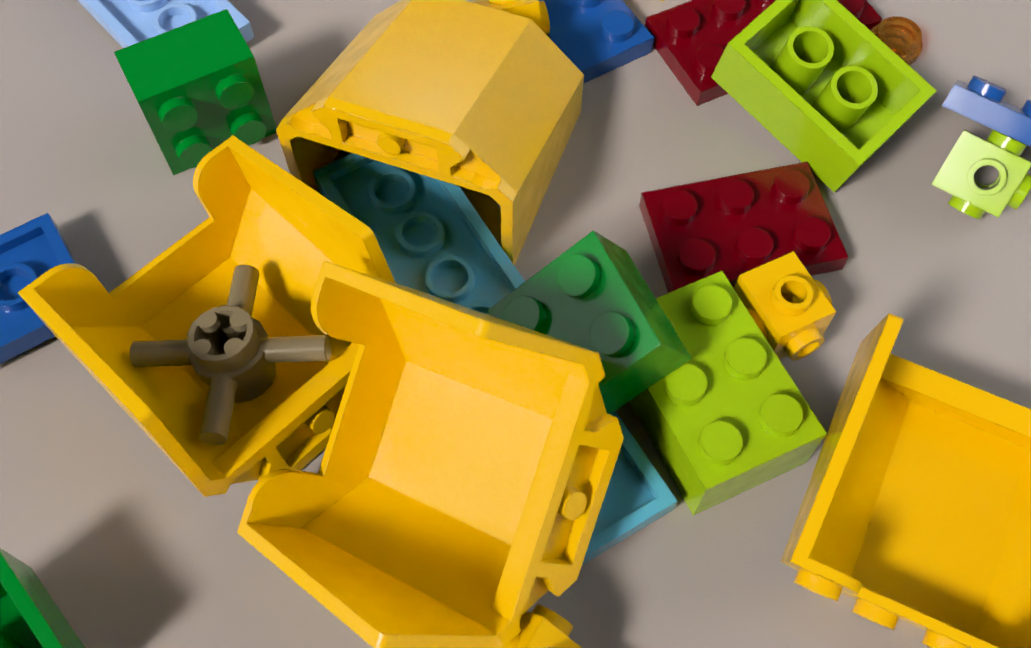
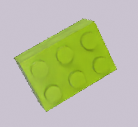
M776 0L727 44L711 76L717 84L801 162H808L811 171L834 193L902 128L937 91L837 0Z
M723 271L656 298L692 359L629 402L692 515L694 516L807 463L827 433Z

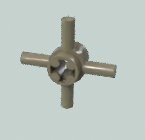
M243 264L235 267L227 305L214 307L202 313L192 323L187 334V340L134 341L130 346V361L134 367L192 365L201 381L209 385L199 439L210 445H223L227 442L234 403L251 401L264 394L275 378V363L329 361L331 357V340L329 335L268 337L260 321L251 317L260 274L257 268Z

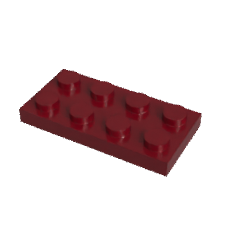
M691 0L646 17L645 28L654 37V48L694 103L699 106L728 94L711 78L727 44L776 0ZM837 0L872 33H877L882 18L867 0Z

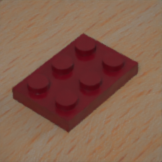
M808 162L641 193L639 207L668 293L720 271H723L734 288L740 274L793 251L811 276L842 270L849 258Z

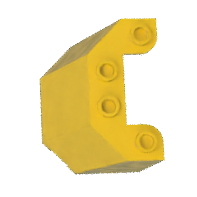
M401 0L376 14L286 114L276 128V132L290 174L315 191H317L318 187L313 171L332 163L340 149L489 195L501 206V247L515 266L581 112L584 74L530 18L466 0Z
M233 135L205 155L194 172L193 188L209 218L110 293L107 292L89 269L73 263L61 264L49 269L18 292L60 342L204 497L226 494L231 484L260 480L265 475L276 470L291 469L300 471L327 446L359 344L329 336L331 340V357L329 361L275 363V378L264 394L251 401L234 403L228 439L223 445H210L199 439L209 385L201 381L193 366L134 367L130 361L131 344L134 341L187 340V334L192 323L202 313L214 307L227 305L234 269L238 265H250L259 271L260 275L251 317L260 321L268 337L327 335L316 326L311 313L312 296L324 261L395 282L370 227Z
M324 261L312 296V318L316 326L323 333L336 339L359 344L318 473L280 469L265 475L256 483L249 494L237 533L373 648H504L521 632V615L548 591L559 597L578 579L624 437L618 418L607 414L598 383L605 377L599 353L398 283Z
M888 313L860 342L780 562L798 571L794 583L836 602H838L841 593L856 599L852 612L867 620L895 630L900 619L925 630L922 644L927 647L1031 648V409L891 354L904 319Z

